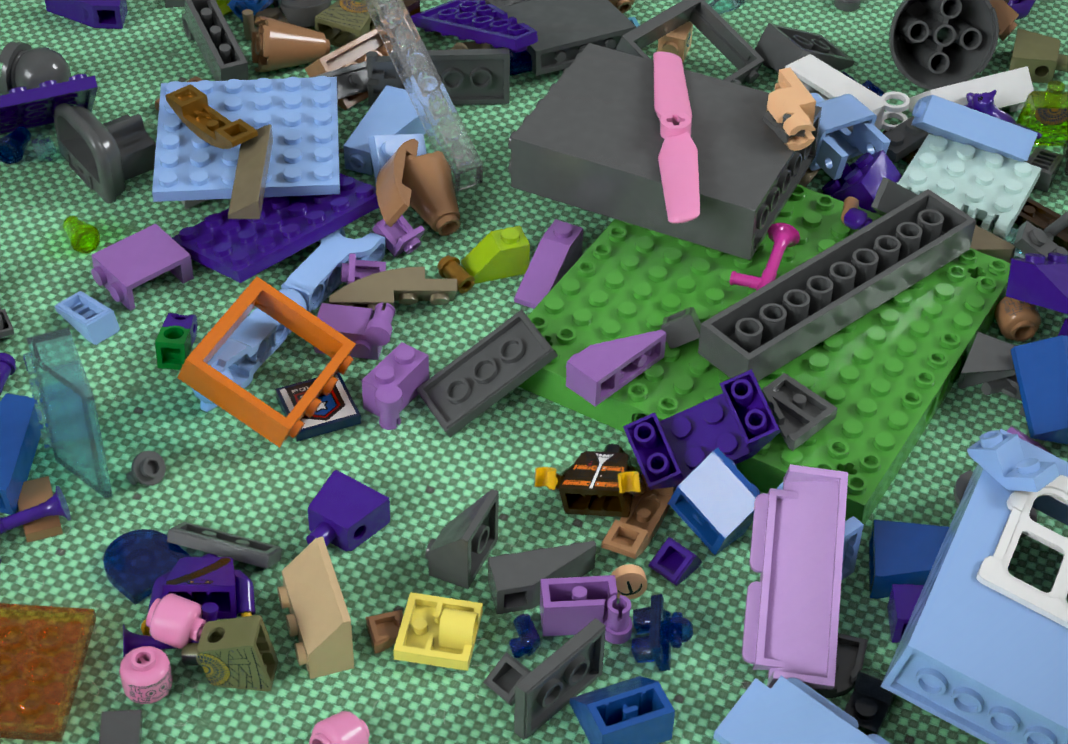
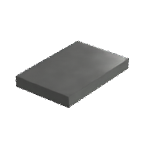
M595 618L515 685L514 733L525 740L566 706L570 702V698L576 697L602 675L606 625Z

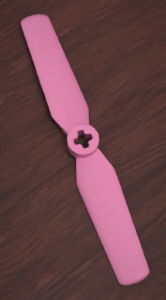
M659 51L653 54L654 109L660 120V135L664 138L658 162L668 221L672 224L692 221L700 215L698 149L690 136L692 111L682 59L676 54Z

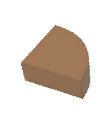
M402 609L366 617V627L375 654L385 651L396 643L403 618Z

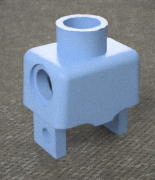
M810 93L816 101V106L822 107L816 156L809 166L810 170L814 171L822 168L833 180L841 178L847 160L862 153L870 152L872 155L881 150L887 153L891 141L874 126L877 115L851 94H844L824 100L819 94ZM853 126V131L850 132L847 127Z

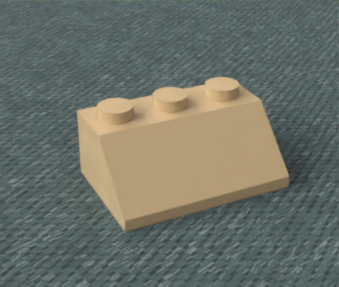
M318 537L282 570L283 586L277 587L281 608H288L290 614L286 615L290 637L297 636L299 643L294 644L299 666L306 664L310 679L354 668L351 619L324 538Z

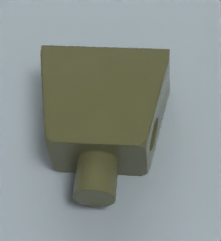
M1018 28L1009 71L1028 66L1032 82L1049 84L1050 81H1053L1055 70L1068 72V55L1059 54L1061 43L1059 39Z

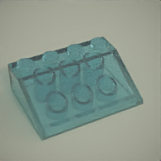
M65 328L26 338L29 353L23 354L28 375L34 374L35 378L29 379V385L33 399H40V403L34 404L39 425L45 423V428L39 429L44 448L51 447L55 461L104 498L113 497L94 396L70 329Z

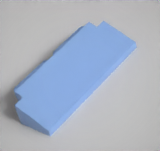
M782 675L772 688H769L755 678L714 731V739L720 744H891L877 734H864L858 729L859 724L854 717L797 678L786 679Z

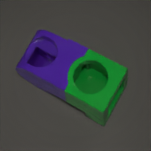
M168 313L155 340L157 368L181 370L197 336L198 324L196 315Z

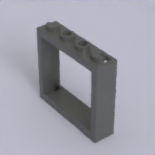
M682 0L622 35L615 49L651 60L641 49L690 21L738 69V71L725 78V81L743 85L746 82L751 84L759 77L758 71L764 62V59L705 0Z

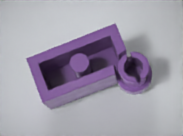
M383 302L375 306V312H373L371 308L321 303L317 317L356 343L350 354L351 357L379 360L382 346L386 345L391 338L393 330L391 323L395 315V308L391 304L386 303L385 310H382ZM314 347L315 353L325 354L316 347Z
M401 342L361 380L363 409L379 416V424L383 429L393 430L397 428V425L400 426V412L419 394L416 389L429 380V355Z
M615 575L541 579L540 616L543 637L576 635L596 618L606 625L605 639L608 642L623 644L631 638L633 622L629 617L631 601L626 596L620 595V600L617 604L618 592Z

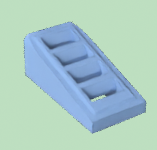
M82 291L75 293L54 306L58 314L94 345L106 340L120 330L114 311Z

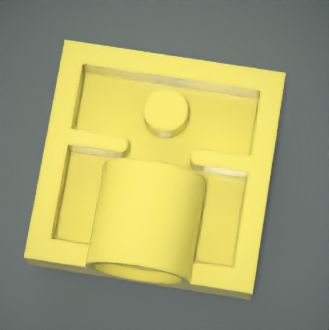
M410 592L393 650L394 660L468 671L483 613V603Z

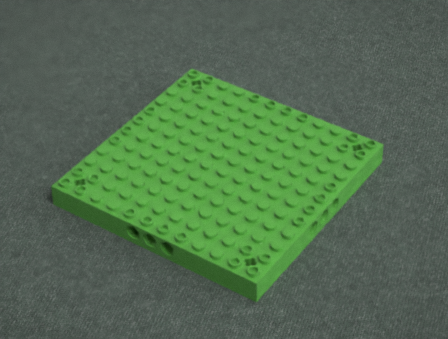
M797 185L773 223L789 224L796 228L800 234L799 243L785 249L777 270L776 279L858 231V229H850L842 223L843 201L805 188L802 185ZM858 207V209L866 212L867 217H870L873 221L882 217V215ZM614 219L528 315V318L558 356L518 387L624 433L623 426L654 412L659 421L722 394L723 391L719 383L731 378L698 353L699 338L676 348H670L666 341L664 358L596 407L566 387V364L572 355L580 353L590 345L661 330L665 317L689 307H694L700 322L703 323L757 290L739 285H730L731 273L736 271V273L761 277L768 263L774 242L771 241L767 233L751 260H747ZM970 248L967 252L758 381L762 390L785 373L837 407V414L834 420L794 451L788 448L782 435L779 433L752 458L736 464L737 469L759 491L768 494L770 488L777 489L783 482L790 464L848 472L845 521L854 516L865 525L961 374L977 333L986 334L994 322L996 305L1006 296L1011 263Z

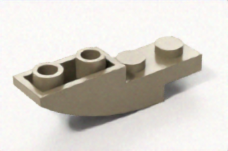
M425 267L391 269L371 274L342 287L329 296L328 304L371 308L373 312H375V306L383 302L382 310H385L386 303L393 306L394 301H399L403 305L416 304L418 301H430L434 305H445L455 299L457 279H425Z

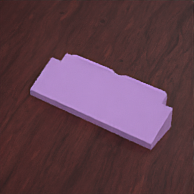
M790 464L784 476L783 490L770 488L768 494H759L755 499L749 565L754 572L760 573V582H752L747 588L742 658L745 662L753 664V670H769L767 683L769 688L773 687L781 675L786 679L797 678L812 689H833L835 686L848 472Z

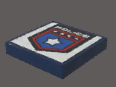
M339 372L335 375L338 381L329 395L321 394L318 397L322 402L312 417L309 418L305 415L301 421L305 424L295 437L297 442L361 424V415ZM316 378L275 389L276 398L285 417L292 411Z

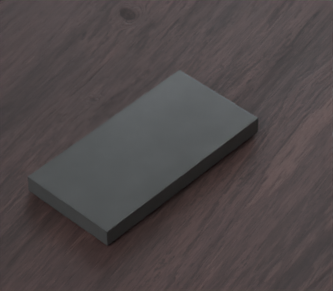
M521 309L419 386L416 391L447 435L451 437L558 355Z

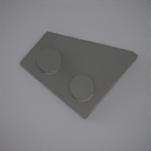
M785 373L762 389V393L780 429V434L788 448L792 451L836 418L837 407Z

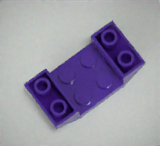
M752 369L719 383L723 391L722 394L659 421L654 412L623 426L650 490L677 487L716 448H719L736 465L752 458L780 433V429Z

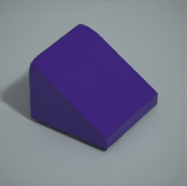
M668 537L648 566L678 586L701 565L702 561L697 555Z

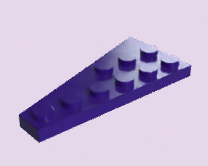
M452 0L411 16L412 25L423 28L425 32L436 31L440 32L442 36L453 35L457 36L459 40L470 39L474 40L477 44H492L494 48H509L512 52L525 51L528 49L527 46L538 42L536 30L524 23L517 24L516 18H508L506 12L493 4H486L485 0Z

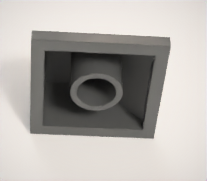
M491 489L445 525L436 539L432 538L425 552V558L428 559L429 576L469 589L498 540L499 491Z

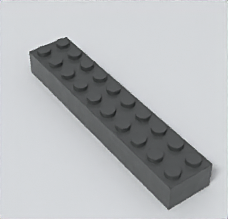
M927 189L701 323L698 353L730 378L752 369L758 382L970 250L976 220Z

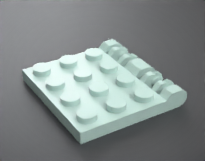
M928 134L897 184L917 195L927 189L931 190L970 217L983 220L981 228L990 232L995 224L993 234L1005 240L1038 181L1041 168L1027 162L1004 157L998 153H991L968 144L948 140L942 136Z

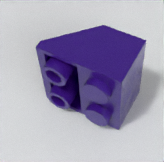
M884 150L872 155L868 152L859 157L856 162L850 165L846 163L841 178L831 179V181L826 183L822 187V194L829 195L843 202L847 197H855L859 200L860 208L876 213L877 211L871 206L883 177L898 183L902 175Z

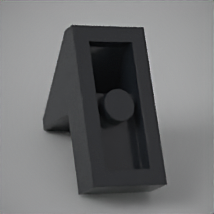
M868 668L859 670L854 691L844 711L858 721V729L866 735H878L897 695L880 687L885 675Z

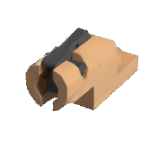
M790 67L779 69L775 91L770 92L768 95L767 111L763 115V122L776 133L775 135L790 150L797 151L808 147L815 139L811 131H816L813 126L816 101Z

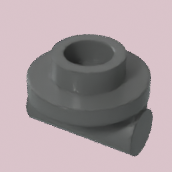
M154 451L141 452L133 459L132 470L126 474V478L132 485H136L138 482L145 486L155 485L165 475V462Z

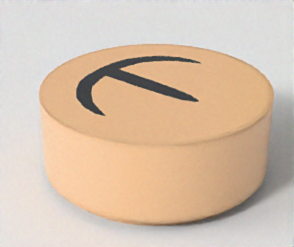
M622 565L611 573V575H615L618 592L617 598L619 599L620 595L626 596L628 599L638 598L647 589L648 583L645 572L637 565Z

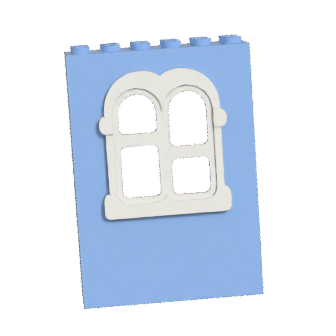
M1003 429L999 430L1002 434H1011ZM1019 438L1025 459L1037 458L1039 462H1056L1060 476L1038 492L1009 491L979 464L977 465L880 687L988 744H1068V603L1066 601L1068 594V537H1064L1034 522L1029 516L1030 510L1033 507L1068 525V462ZM1022 533L1063 554V560L1049 593L1027 584L1008 572L1009 563Z

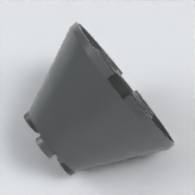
M903 0L896 10L890 26L889 47L892 59L897 69L905 78L925 89L932 90L968 81L974 75L984 70L994 54L999 36L997 13L989 0Z

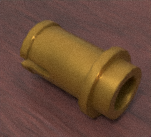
M447 255L439 261L437 265L439 275L442 278L457 279V290L460 293H466L474 286L475 278L460 266V260L457 257Z

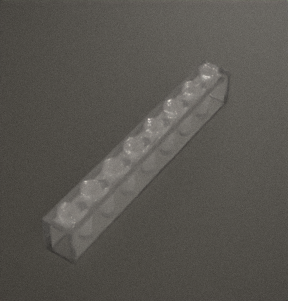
M366 0V8L435 151L443 152L451 167L455 192L482 183L483 163L403 0Z

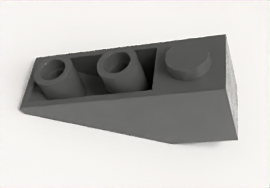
M595 541L488 557V584L496 613L503 614L522 611L538 606L540 604L541 579L582 577L595 568L596 555Z

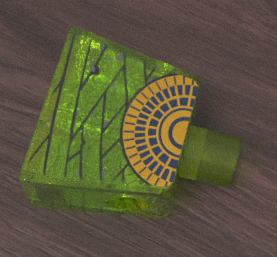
M1053 80L1048 82L1046 91L1030 92L1016 121L1017 124L1042 134L1040 139L1035 140L1034 145L1068 146V92H1064L1065 85L1060 81Z

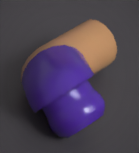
M847 197L844 200L841 220L846 227L860 230L872 223L873 220L867 217L866 212L858 209L859 200L855 197Z

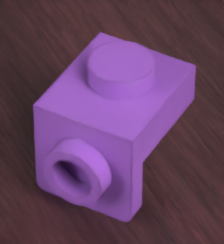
M403 215L392 227L388 226L384 219H382L372 229L374 233L386 238V248L394 257L403 252L410 254L421 245L420 238L425 232L422 225L413 229Z
M349 253L348 263H342L341 282H346V285L371 274L386 271V262L356 260V254Z

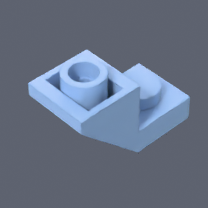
M999 430L989 431L979 437V441L967 448L968 455L1009 491L1038 492L1060 476L1056 462H1039L1037 458L1025 459L1018 434H1002Z

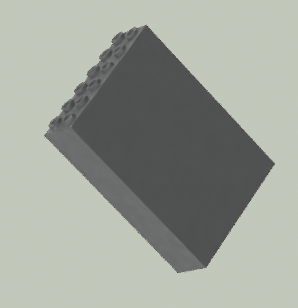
M588 43L584 50L576 55L570 67L564 69L560 79L551 85L546 96L538 101L532 113L526 115L518 130L510 135L508 148L511 149V160L508 172L511 174V187L751 260L768 233L769 227L775 222L816 156L822 107L815 106L813 126L816 131H811L815 137L814 141L802 150L793 151L763 122V115L767 111L768 92L684 69L692 111L690 136L698 149L700 215L698 218L686 223L672 224L668 221L658 162L664 138L660 135V120L654 109L653 60Z

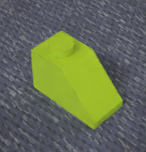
M521 226L491 231L461 260V267L475 278V284L523 275L530 264V244Z

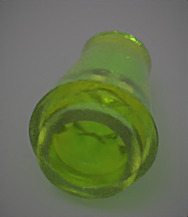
M69 216L64 220L63 229L66 231L71 246L75 251L91 253L97 249L100 243V233L95 226L80 220L76 216Z

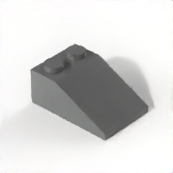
M768 23L754 49L764 59L763 65L770 69H775L778 74L779 69H784L786 65L809 54L838 71L853 66L855 62L820 34Z

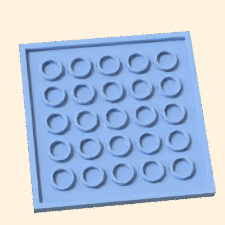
M288 77L284 79L259 78L257 80L230 79L228 81L201 80L198 82L172 81L161 83L152 186L153 202L231 199L241 144L233 148L222 149L205 142L182 122L166 101L165 95L190 84L206 94L208 105L231 122L241 119L256 130L268 124L272 125L273 144L264 197L340 194L337 77Z

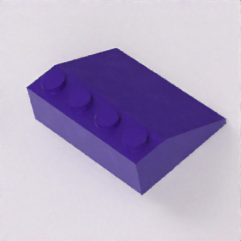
M1026 253L1025 258H1011L1006 297L1068 314V255L1048 253V257L1045 258L1041 254Z

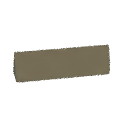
M271 124L257 129L258 136L241 143L228 219H260L273 144Z

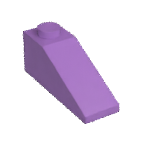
M557 219L554 220L539 242L514 297L515 303L535 309L582 256L583 228Z
M661 329L588 346L580 353L572 355L567 361L566 387L596 407L664 358L666 332Z

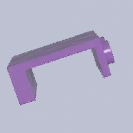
M153 224L91 255L94 267L91 273L95 282L99 286L103 285L116 302H121L130 311L135 309L132 289L167 271H170L183 284L194 279L191 255L157 224Z

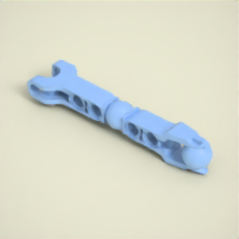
M344 227L318 240L320 246L290 274L286 282L281 285L282 289L278 291L311 313L312 310L318 308L343 283L341 282L342 263H348L349 253L356 254V260L381 261L384 258L386 249V238L384 236L370 232L362 238L351 239L346 238ZM256 308L244 319L207 364L245 389L251 384L253 375L258 368L280 347L292 331L259 308ZM192 388L194 395L201 400V410L208 412L218 406Z

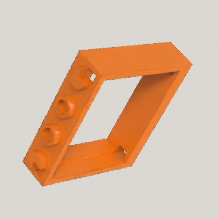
M257 276L185 359L177 378L280 448L289 435L294 438L299 434L305 424L301 421L305 415L311 418L322 402L318 397L321 394L329 395L338 381L335 375L338 372L342 375L345 374L350 364L354 361L350 354L356 343ZM255 306L332 358L287 417L207 364Z

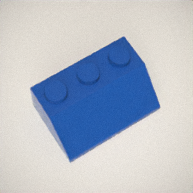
M1060 335L1014 346L1010 351L1030 438L1068 444V336Z

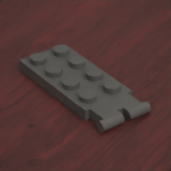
M509 48L395 51V56H378V53L375 51L366 53L367 77L372 79L367 82L369 106L373 105L386 85L439 98L440 105L509 104Z

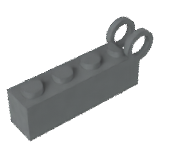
M184 0L185 13L182 14V23L185 34L189 41H196L215 81H228L230 79L249 80L248 62L216 0Z

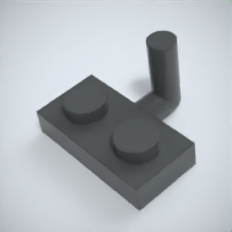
M1065 212L1044 230L1036 228L1029 221H1026L1018 228L1014 246L1025 255L1026 253L1044 255L1045 258L1048 257V253L1068 255V251L1053 242L1054 237L1068 227V212Z

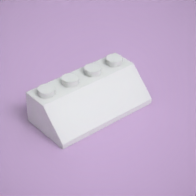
M1028 66L928 90L910 97L908 110L912 113L917 101L930 95H935L964 106L968 105L967 93L981 94L996 90L994 104L997 108L1001 110L1009 107V111L1014 112L1027 108L1026 102L1031 101L1030 96L1034 88Z

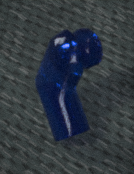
M521 614L513 621L519 637L509 641L511 652L514 658L518 659L526 654L528 657L533 655L540 646V637L530 615Z

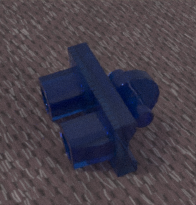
M662 594L651 595V607L633 610V623L637 634L649 633V636L633 638L631 645L632 654L637 663L655 661L659 672L670 670L671 646L673 648H680L683 642H687L693 636V624L686 618H683L682 613L674 612L671 615L670 612L663 608L664 598Z

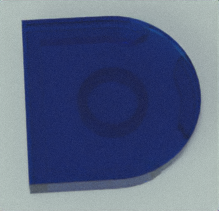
M142 529L130 531L116 538L106 549L103 562L109 582L136 605L152 594L153 584L158 577L172 570L180 558L192 556L179 545L167 542V535L155 530Z

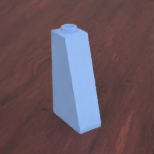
M386 85L343 146L345 169L373 175L374 171L368 138L374 135H425L440 122L439 98Z
M935 95L919 99L912 111L914 119L911 125L935 136H942L948 140L971 145L984 151L998 153L1020 162L1028 160L1038 134Z

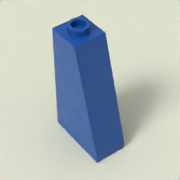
M6 393L0 401V513L12 515L19 508L18 499L22 485L28 479L44 427V420L36 398Z
M874 520L869 538L870 598L890 597L892 584L925 585L949 527Z

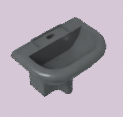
M61 103L55 107L54 124L60 154L69 162V166L91 190L94 189L106 203L115 202L116 197L125 191L126 180L154 169L156 143L147 134L140 114L131 117L127 114L102 124L92 112L83 106H70L67 103Z

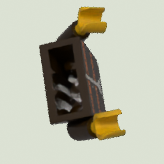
M617 444L606 445L603 452L585 451L581 453L575 463L562 473H556L557 470L552 467L535 468V487L545 486L548 489L559 491L565 514L629 518L632 496L643 495L646 491V483L639 469L632 466L630 456L624 453V450Z

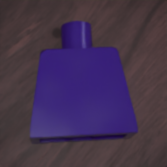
M335 469L308 507V522L311 533L306 537L309 545L315 538L323 537L326 547L331 543L346 552L354 550L390 523L389 497Z

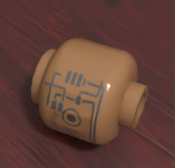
M1006 296L996 305L994 312L995 320L1005 338L1025 341L1032 338L1039 329L1041 317L1036 305Z

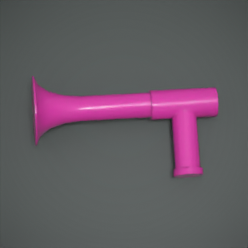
M786 223L772 224L768 229V236L774 244L762 276L756 277L732 271L730 285H739L758 290L774 281L777 277V270L785 249L799 243L800 234L797 229Z

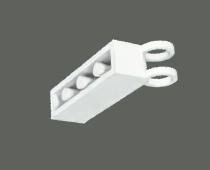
M811 54L785 66V68L790 67L809 93H817L824 100L844 94L853 95L877 115L874 126L879 130L890 131L899 125L886 123L884 120L887 118H897L902 123L908 120L907 116L902 112L909 108L910 98L904 93L887 92L879 96ZM889 99H899L904 103L901 105H891L886 101ZM853 126L847 127L849 131H853Z

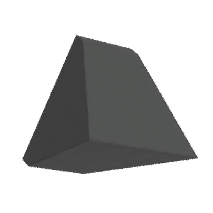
M978 332L957 383L958 387L962 389L1016 375L1010 351L1015 345Z

